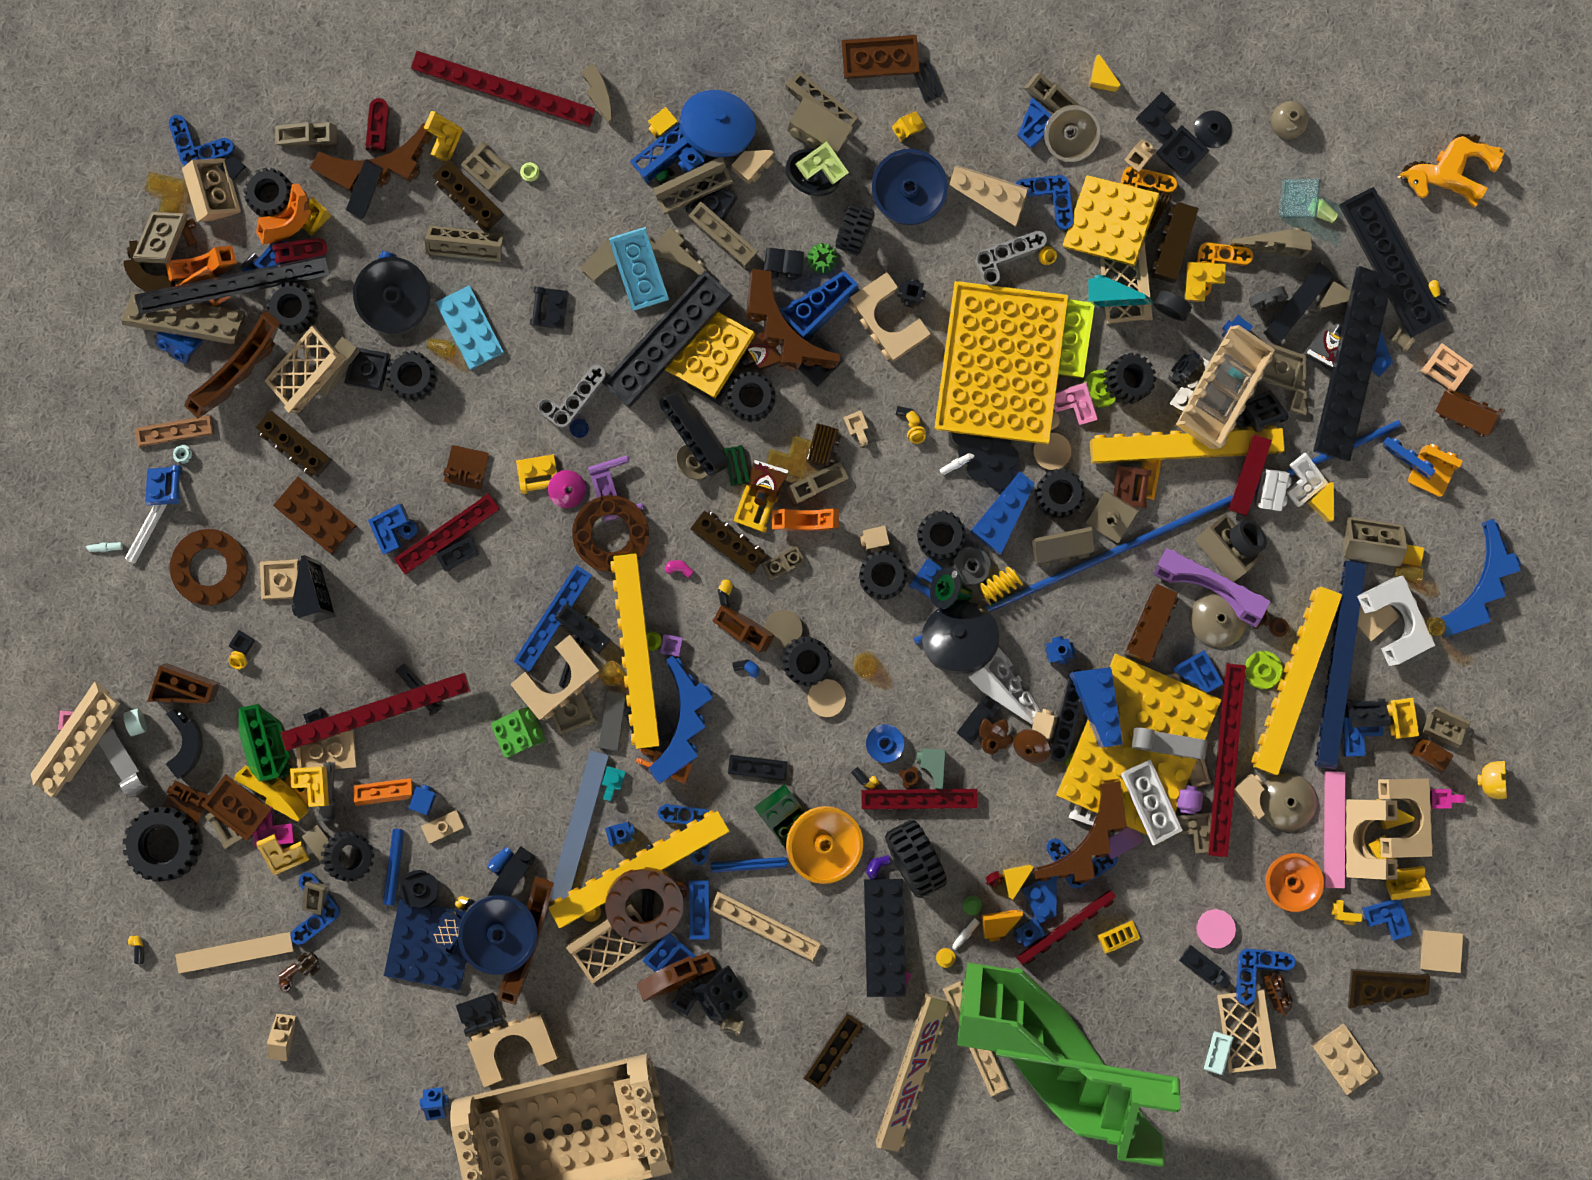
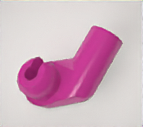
M682 560L669 561L665 566L666 573L672 574L676 571H681L687 578L694 572Z

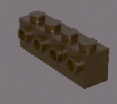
M449 159L433 174L436 180L434 184L441 191L445 189L449 193L447 195L453 203L459 202L463 206L461 210L468 217L472 215L476 219L474 223L481 230L485 228L489 231L504 216L503 212Z
M1176 202L1174 207H1170L1167 215L1170 221L1169 224H1165L1162 235L1165 237L1163 242H1159L1156 253H1159L1158 260H1154L1151 271H1154L1153 278L1173 284L1177 281L1199 208Z
M271 410L256 426L260 431L259 436L266 441L272 440L275 443L273 445L274 448L281 453L283 451L288 453V459L294 464L300 463L303 465L304 468L302 470L310 477L313 474L319 477L332 461L329 456Z
M703 511L690 530L746 572L753 575L766 558L763 554L765 551L758 545L754 547L748 543L749 539L740 533L739 536L733 532L734 528L728 523L724 522L722 524L717 520L719 517L712 511L708 513Z
M846 1011L804 1074L803 1079L819 1090L822 1086L826 1087L831 1079L829 1075L833 1069L837 1070L842 1063L841 1057L844 1053L848 1054L853 1046L851 1042L855 1036L858 1038L864 1030L862 1027L863 1021Z

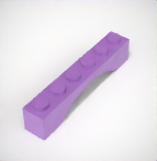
M1166 548L1153 572V575L1169 583H1193L1214 591L1229 603L1240 620L1254 627L1258 626L1270 603L1264 596L1257 595L1246 587L1232 582L1229 578L1222 577L1211 569L1205 568L1194 560L1187 559L1178 552Z

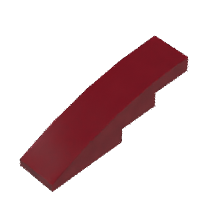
M1253 434L1228 511L1247 516L1272 440Z

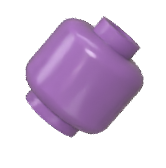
M1186 785V789L1179 790L1177 808L1181 809L1180 812L1196 814V811L1202 809L1203 793L1197 791L1198 787Z

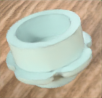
M186 445L178 446L174 449L173 458L176 462L186 464L192 458V451Z

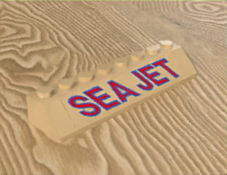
M925 993L876 1138V1146L878 1148L899 1152L900 1147L903 1148L907 1137L904 1134L906 1128L910 1129L913 1118L910 1116L912 1110L917 1109L919 1103L917 1095L919 1091H923L925 1085L923 1077L925 1072L929 1073L932 1064L929 1061L931 1053L935 1054L938 1043L935 1042L937 1035L941 1036L944 1029V1024H942L944 1016L947 1017L951 1006L948 1005V1000Z

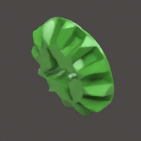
M820 243L811 248L807 260L813 271L824 274L835 268L838 256L836 250L829 244ZM819 253L822 255L828 254L826 263L818 261Z

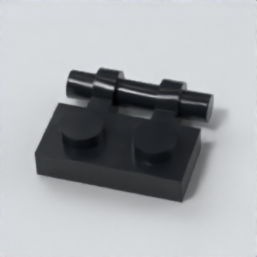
M493 992L456 1005L461 1023H470V1027L464 1029L466 1037L477 1035L481 1031L493 1029L503 1024L501 1016L494 1019L492 1013L499 1011ZM486 1016V1022L477 1024V1018Z

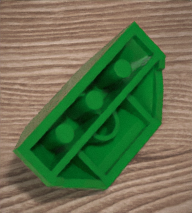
M259 704L239 708V736L248 768L257 780L262 782L278 778L290 756L289 752L285 750L280 732L283 731L280 721L264 710Z

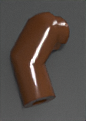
M295 963L279 974L278 985L283 992L290 990L292 976L299 971Z

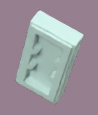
M1214 1031L1204 1066L1205 1070L1220 1075L1224 1074L1234 1037Z

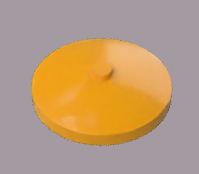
M821 806L810 809L793 823L786 841L787 856L796 872L808 881L819 884L839 881L854 870L861 858L863 851L861 829L848 813L839 808Z

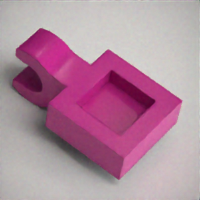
M1451 789L1430 790L1431 809L1452 808V803H1465V795H1451Z

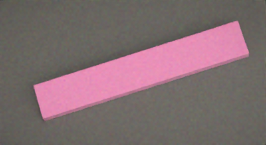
M1325 771L1324 888H1345V772Z

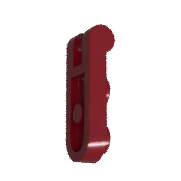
M381 98L372 100L369 105L366 151L376 149L379 152H386L389 106ZM373 137H379V142H373Z
M320 238L273 244L272 249L276 254V258H274L275 264L279 265L325 255L327 244ZM288 249L289 255L284 256L283 250Z

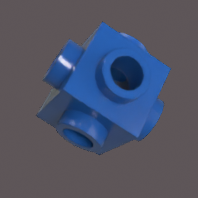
M688 146L684 148L680 155H678L680 161L678 165L683 173L690 172L705 164V155L693 147L690 148ZM695 157L693 161H689L690 158Z
M1063 636L1052 638L1051 643L1044 644L1048 663L1056 661L1058 665L1068 663L1069 658H1072L1073 653H1075L1073 642H1069V638L1064 639ZM1059 647L1063 649L1062 654L1058 651Z
M443 1088L423 1090V1098H420V1108L424 1112L426 1121L446 1118V1107L449 1106V1097L444 1094Z

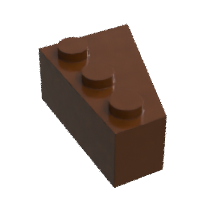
M1447 389L1435 411L1439 413V417L1445 420L1452 419L1457 422L1458 426L1466 429L1469 427L1475 430L1474 433L1483 437L1485 435L1489 436L1496 430L1505 409L1499 408L1498 411L1488 407L1489 403L1483 401L1481 404L1471 399L1472 397Z
M165 663L158 667L147 702L210 703L215 700L220 682Z

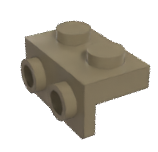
M1436 706L1427 716L1423 733L1458 749L1462 744L1465 730L1470 726L1471 722L1462 716L1455 715L1444 708Z

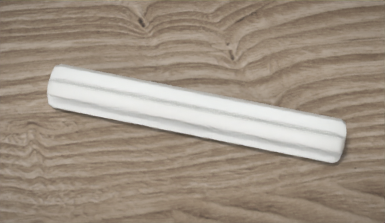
M167 504L153 505L125 557L127 561L136 563Z

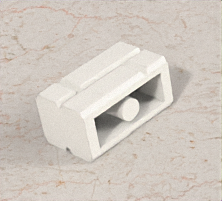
M1263 468L1256 506L1282 511L1283 507L1287 504V496L1285 494L1286 489L1291 485L1290 473Z

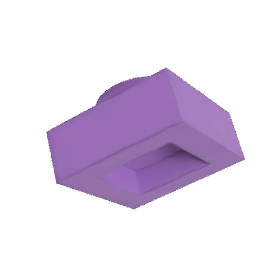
M664 634L660 653L679 657L683 638Z

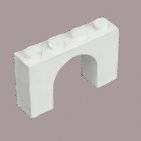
M1403 575L1392 578L1357 596L1365 613L1376 611L1386 605H1392L1403 615L1405 629L1402 636L1397 641L1381 648L1389 666L1400 664L1435 646L1433 637L1425 624V619L1421 615L1417 602L1409 589V584Z

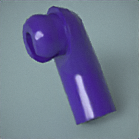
M889 855L874 858L870 861L866 869V874L870 879L878 877V872L882 866L891 864Z

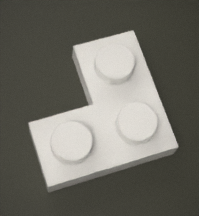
M1303 453L1290 464V467L1300 480L1290 487L1286 493L1293 503L1300 507L1328 484L1306 453Z

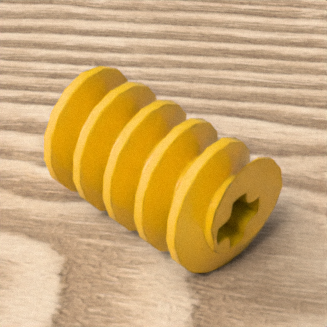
M1006 567V573L1003 571L999 572L1000 578L997 575H993V581L990 579L986 580L987 586L983 583L979 584L980 590L989 605H991L990 599L997 602L996 595L1003 598V591L1010 594L1009 587L1016 590V583L1023 586L1020 577L1014 569Z

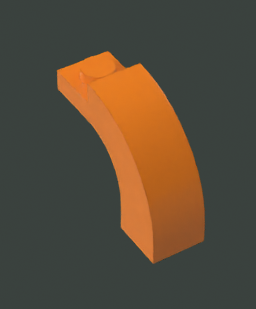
M299 183L292 184L289 203L283 211L273 216L258 217L256 233L262 244H271L285 240L298 232L306 223L311 209L307 204V194Z
M231 245L214 247L204 255L189 259L170 260V263L165 264L169 280L178 281L186 279L205 266H208L215 275L221 274L234 267L237 261L233 246Z
M839 509L772 510L773 530L827 531L839 528Z

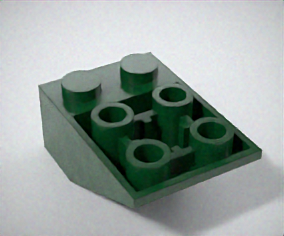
M785 784L754 807L786 849L787 836L793 823L806 812Z

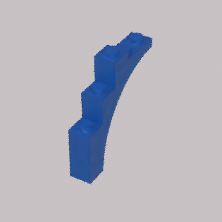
M1494 519L1482 523L1486 542V556L1479 582L1471 595L1459 607L1449 614L1436 619L1442 638L1490 622L1491 614L1484 603L1505 597L1504 592H1506V588L1499 578L1521 571V562L1518 556H1515V553L1506 554V543L1504 540H1501L1499 534L1501 532L1500 527Z
M673 656L666 660V665L672 673L678 689L680 702L679 721L670 745L662 756L648 768L659 785L698 757L696 754L698 752L697 748L692 742L689 744L688 741L705 729L704 724L706 722L700 714L695 712L713 699L711 696L713 692L707 684L704 686L702 682L694 686L696 682L690 674L686 675L683 670L684 665L680 659H675Z

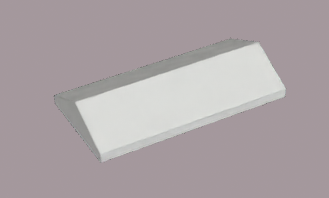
M1151 759L1121 773L1152 845H1156L1182 831Z

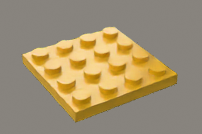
M1087 175L1073 214V224L1068 228L1062 246L1070 250L1136 266L1160 196L1159 193Z
M718 312L665 371L716 399L754 338L755 333Z

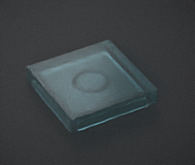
M1282 179L1278 217L1317 218L1321 180Z

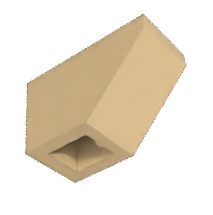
M771 150L744 151L731 165L732 170L747 184H750L752 181L756 182L761 176L760 172L764 167L766 169L769 168L774 162L772 159L774 152Z
M276 1014L267 1041L268 1059L288 1060L292 1047L296 1016Z

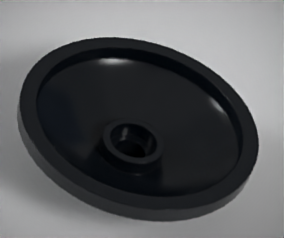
M801 149L792 153L786 162L785 171L787 178L795 188L812 196H826L838 188L841 179L832 185L822 169L806 180L796 166V163L813 152L814 149Z

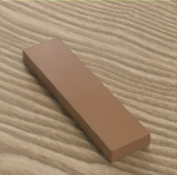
M208 415L202 416L199 419L191 418L135 428L137 446L145 447L214 435L212 416Z

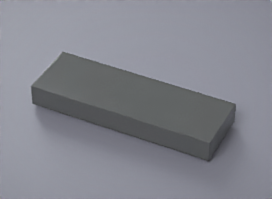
M607 691L599 748L618 751L626 693Z

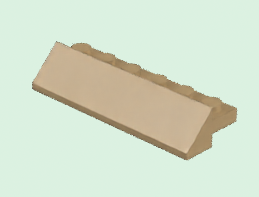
M95 681L31 773L33 786L40 787L50 797H56L64 784L71 782L112 723L113 719L111 717L120 705L99 682Z

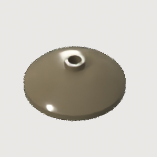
M1069 105L1057 110L1049 118L1044 130V140L1048 150L1054 157L1065 162H1076L1088 157L1097 147L1101 135L1097 117L1089 109L1079 105ZM1068 128H1072L1071 133H1067Z
M1214 591L1200 596L1190 612V625L1193 633L1201 642L1211 647L1221 648L1234 644L1242 637L1247 627V623L1238 618L1229 603ZM1220 614L1224 616L1222 622L1218 620V615Z
M1281 773L1273 776L1263 785L1265 790L1260 795L1261 809L1265 814L1263 818L1274 828L1284 831L1297 830L1304 827L1313 818L1316 811L1317 798L1313 787L1303 777L1293 773ZM1290 798L1293 800V805L1291 806L1287 803Z

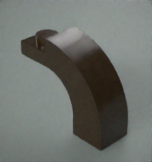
M137 240L129 241L130 247L127 248V254L131 260H124L123 263L128 277L137 287L144 292L175 286V281H170L168 275H150L146 272L143 262H135L133 255L139 242Z

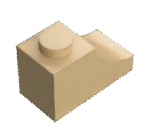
M1249 774L1235 785L1234 793L1253 817L1260 819L1265 815L1260 805V795L1265 790L1262 787L1264 783L1257 775Z

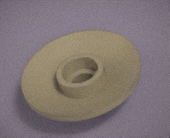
M687 445L682 446L678 450L676 464L682 474L694 480L703 479L708 475Z

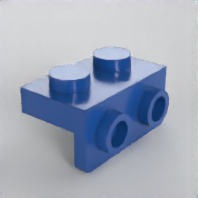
M160 331L157 333L156 345L161 350L167 351L176 360L186 365L190 361V356L202 344L200 338Z

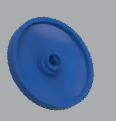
M707 90L693 95L684 104L680 116V129L686 141L699 152L713 157H730L741 153L750 145L754 137L756 122L750 107L736 95L721 90Z

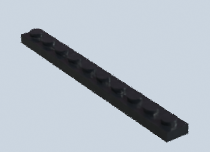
M322 255L135 294V301L141 315L285 285V283L328 276L330 273L326 257Z

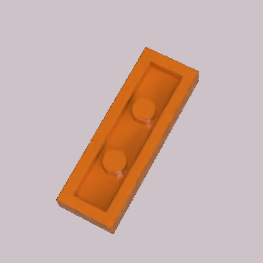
M411 778L354 785L355 806L412 799L413 781Z

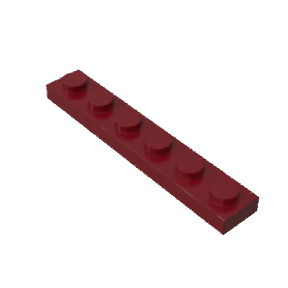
M488 493L398 555L394 560L404 575H407L500 509Z
M977 789L861 790V809L978 808Z
M1108 890L1016 956V959L1021 965L1024 963L1026 965L1030 964L1036 959L1034 957L1039 952L1043 954L1051 948L1050 944L1054 941H1062L1067 937L1066 933L1071 929L1075 931L1083 925L1082 921L1086 918L1089 920L1094 918L1098 914L1097 910L1112 905L1114 903L1113 899L1116 897L1113 891Z

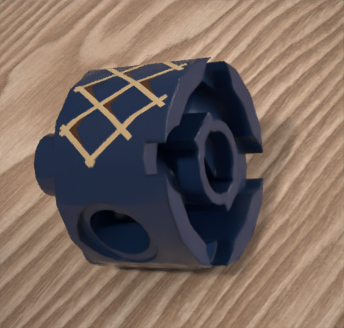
M455 911L451 913L445 912L439 920L441 923L428 934L430 942L448 957L454 954L452 952L453 949L457 951L460 949L458 944V927L462 917Z

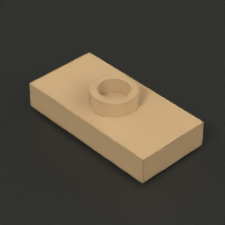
M457 810L421 826L429 844L465 828Z

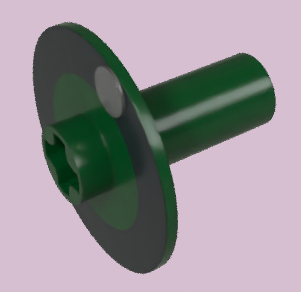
M945 567L939 570L930 586L931 601L937 608L941 609L952 606L957 599L969 601L972 598L973 592L970 588L961 586L960 574L952 567Z

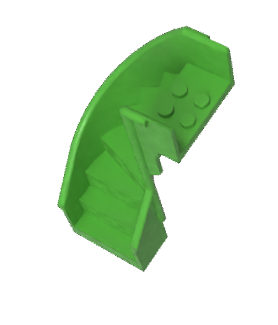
M967 962L961 993L957 1045L995 1051L996 1056L1011 1058L1027 1082L1063 1124L1068 1126L1078 1136L1107 1140V1144L1117 1145V1160L1164 1167V1136L1140 1112L1139 1107L1179 1112L1181 1108L1180 1079L1174 1076L1106 1066L1067 1011L1022 969L1014 968L1012 970Z

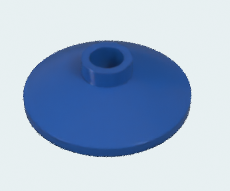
M881 724L874 727L868 733L866 749L874 760L882 763L892 762L902 754L904 738L896 727L889 724ZM882 740L888 741L887 747H882Z

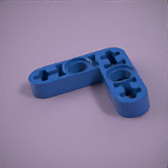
M174 115L169 119V127L180 161L184 166L188 164V161H185L188 159V155L191 157L199 155L201 159H219L234 153L235 145L228 138H221L195 147L185 118L181 115ZM176 120L183 122L180 124L181 130L183 131L181 133L179 132V129L176 126H174L176 124ZM183 137L189 139V143L186 146L179 145V141ZM224 143H226L227 145H230V146L228 147V151H224V149H220V148L224 147V145H223ZM205 149H212L213 154L209 158H204L203 151Z
M1055 175L1027 178L1016 182L1018 185L1024 184V187H1030V182H1033L1034 192H1031L1030 188L1027 197L1052 195L1056 226L1064 231L1072 226L1073 212L1069 181L1065 176ZM1049 180H1052L1051 184H1057L1058 180L1065 183L1062 189H1059V186H1052V190H1049ZM1044 182L1047 188L1045 191H1039L1036 188V184ZM1060 198L1066 199L1067 206L1064 208L1059 207L1057 200ZM1069 210V213H1065V218L1070 222L1064 226L1063 223L1059 222L1062 220V213L1058 214V212Z
M664 804L658 809V817L665 822L688 824L694 819V810L698 811L697 815L700 816L704 812H709V810ZM665 807H668L669 811L675 812V808H679L677 820H673L674 816L672 815L664 818L661 810H665ZM683 810H689L691 813V818L688 821H683L680 818V813ZM710 844L707 845L706 850L702 848V855H705V859H701V862H697V858H694V854H698V850L691 854V860L694 864H705L708 859Z
M1051 839L1046 844V850L1053 861H1056L1055 856H1058L1056 851L1051 852L1052 842L1060 844L1058 847L1060 853H1063V851L1066 853L1057 860L1069 853L1063 842L1059 839ZM1106 857L1099 858L1100 862L1105 860ZM1118 857L1113 858L1111 864L1109 862L1104 863L1103 866L1105 868L1103 870L1096 861L1098 858H1092V863L1098 868L1094 877L1097 878L1114 867ZM1070 874V877L1065 878V880L1067 881V883H1068L1072 888H1075V889L1082 888L1083 886H1085L1086 884H1088V883H1080L1079 885H1077L1076 883L1072 884L1071 881H1073V877H1072V876H1073L1074 874Z
M311 872L303 873L299 877V885L303 891L305 876L307 878L312 877L313 880L311 881L321 883L316 875ZM329 893L325 903L329 899L331 903L327 905L330 909L335 908V916H327L328 909L324 906L321 915L313 914L291 932L293 943L297 945L306 943L340 916V908ZM317 918L320 920L321 926L319 929L311 927L312 919ZM306 924L307 929L310 932H312V934L310 935L309 932H307L303 935V941L301 939L297 940L295 938L297 936L296 932H303L306 929L303 926Z
M1249 948L1242 950L1237 958V1002L1240 1005L1248 1006L1255 1000L1256 969L1288 972L1295 966L1293 955L1285 952ZM1247 953L1248 957L1252 959L1248 962L1247 968H1242L1246 965V959L1243 957ZM1263 955L1271 958L1272 962L1270 965L1262 963L1261 958ZM1285 958H1287V962H1290L1287 967H1285L1284 963L1280 962L1275 966L1276 961H1283ZM1243 972H1248L1251 975L1252 979L1250 982L1242 980L1241 975ZM1251 986V988L1247 989V995L1250 998L1245 1001L1241 995L1245 992V987Z

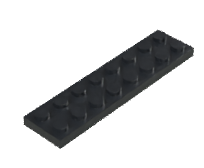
M1372 187L1341 203L1339 207L1373 270L1393 276L1389 299L1410 338L1445 321L1443 313L1375 188Z
M704 271L604 379L602 384L630 408L733 295L710 274Z

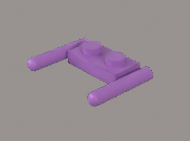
M628 456L588 467L597 497L617 495L609 469L629 463L630 459ZM642 503L636 504L641 510H644ZM610 514L603 516L605 522L620 518L617 515Z

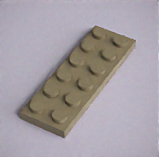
M133 292L121 322L125 326L235 344L245 319V311L194 303L140 315L135 301V294L139 293Z

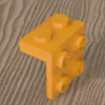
M1434 444L1426 445L1421 448L1418 458L1423 462L1424 460L1430 462L1434 466L1435 473L1429 480L1412 468L1408 477V483L1441 497L1446 491L1454 470L1460 468L1463 460L1458 459L1459 456L1454 453L1441 451L1439 446Z

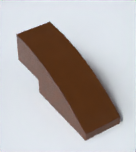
M724 605L720 606L713 619V622L740 642H746L758 652L767 651L775 636L758 623Z

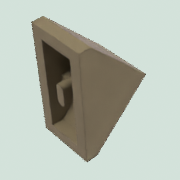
M1336 282L1331 283L1318 304L1317 311L1348 304L1351 291Z
M307 881L304 887L302 910L321 915L330 886L315 881Z

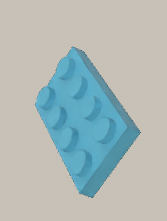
M646 227L609 238L632 311L669 300Z
M470 285L436 302L470 370L504 353Z

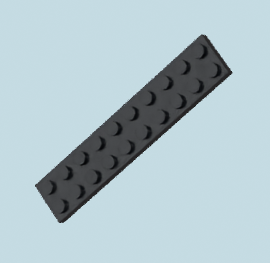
M1361 266L1356 267L1313 452L1344 461L1351 460L1393 276Z

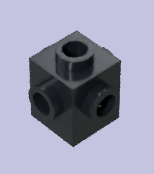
M905 279L904 286L900 285L898 296L901 297L900 302L910 308L919 306L920 301L924 302L926 290H923L924 283H920L916 279ZM908 293H915V297L909 296Z

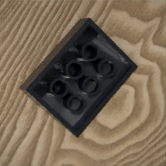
M303 555L301 556L292 611L298 619L316 623L335 617L321 563Z

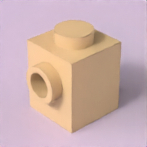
M1142 139L1134 146L1125 158V161L1139 172L1157 150L1153 148L1150 142Z
M885 526L862 531L863 535L860 536V542L862 547H866V551L871 550V553L880 552L882 547L889 546Z
M1048 709L1036 711L1032 730L1042 733L1048 739H1053L1059 716L1054 715V711Z

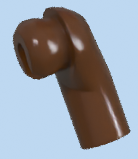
M193 218L186 221L182 231L188 247L197 244L192 234V229L197 226Z

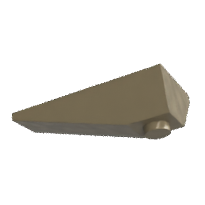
M1303 228L1236 238L1229 242V245L1246 247L1253 251L1304 258L1312 248L1310 232H1305Z

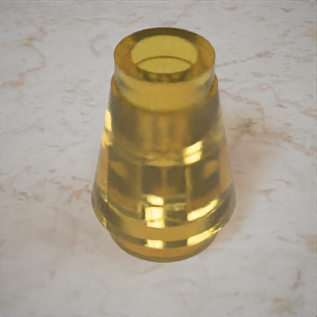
M430 338L427 342V349L448 359L454 357L457 345L451 340Z
M1396 566L1394 577L1403 575L1407 582L1416 585V583L1422 582L1424 568H1419V566Z
M1429 617L1425 620L1427 631L1432 636H1440L1445 632L1446 623L1442 618Z

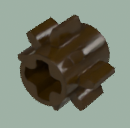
M305 952L297 959L300 962L297 968L305 976L309 973L313 976L321 969L318 966L321 961L313 952H310L308 955Z

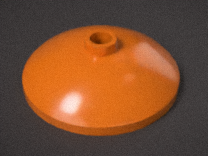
M1289 853L1280 856L1270 865L1265 877V887L1269 898L1279 908L1290 912H1300L1311 908L1320 899L1324 888V878L1320 867L1310 857L1298 853ZM1293 878L1295 880L1294 885L1289 884V879Z

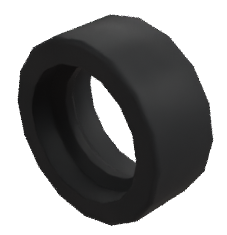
M1160 291L1153 304L1161 313L1179 321H1185L1192 309V305L1187 300L1168 291Z
M1242 520L1230 531V540L1234 548L1245 557H1255L1266 548V536L1260 526L1254 521ZM1244 533H1245L1246 535H1248V537L1251 539V541H1252L1253 544H1251V543L1247 540V538L1245 537Z

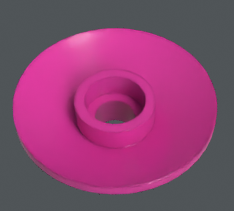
M563 470L556 473L548 484V494L551 501L562 508H572L578 505L585 496L586 486L583 478L571 470ZM567 487H571L570 493L565 492Z

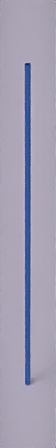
M1397 420L1355 439L1353 448L1402 427L1400 421ZM1322 454L1311 460L1316 466L1333 457ZM1292 468L1285 471L1290 473L1289 477L1296 475ZM1260 482L1257 485L1255 493L1259 490ZM1232 495L997 600V602H993L991 605H986L984 608L992 612L1230 504ZM922 635L913 638L916 645L922 643Z

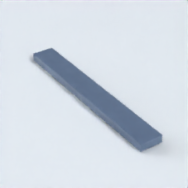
M590 750L553 881L552 901L559 897H562V899L568 897V892L572 890L609 755Z

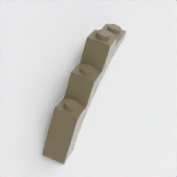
M670 227L655 244L653 243L655 241L653 237L648 234L657 261L676 264L691 271L697 277L706 271L707 267L700 260L696 262L692 258L693 254L686 247L684 249L681 248L685 242L683 239L684 235L676 229L674 231ZM609 238L580 267L581 272L594 284L618 268Z

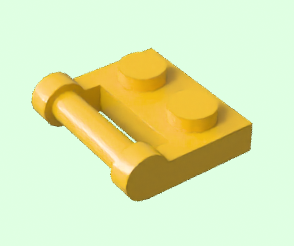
M554 454L516 460L521 494H527L528 491L546 489L550 480L526 484L525 479L547 475L553 477L557 473Z
M746 485L733 522L766 533L767 522L774 503H777L779 497L776 498L775 502L767 501L759 524L754 523L760 505L754 502L755 497L748 494L749 486Z

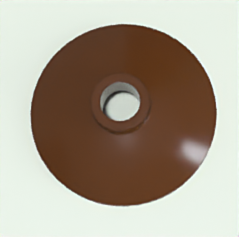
M1025 729L1018 732L1014 738V749L1018 756L1025 761L1041 763L1049 757L1051 746L1048 739L1042 733L1032 729Z

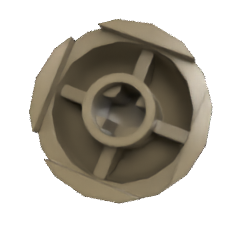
M1296 101L1281 103L1274 109L1271 115V128L1282 139L1288 140L1300 137L1309 124L1307 109Z

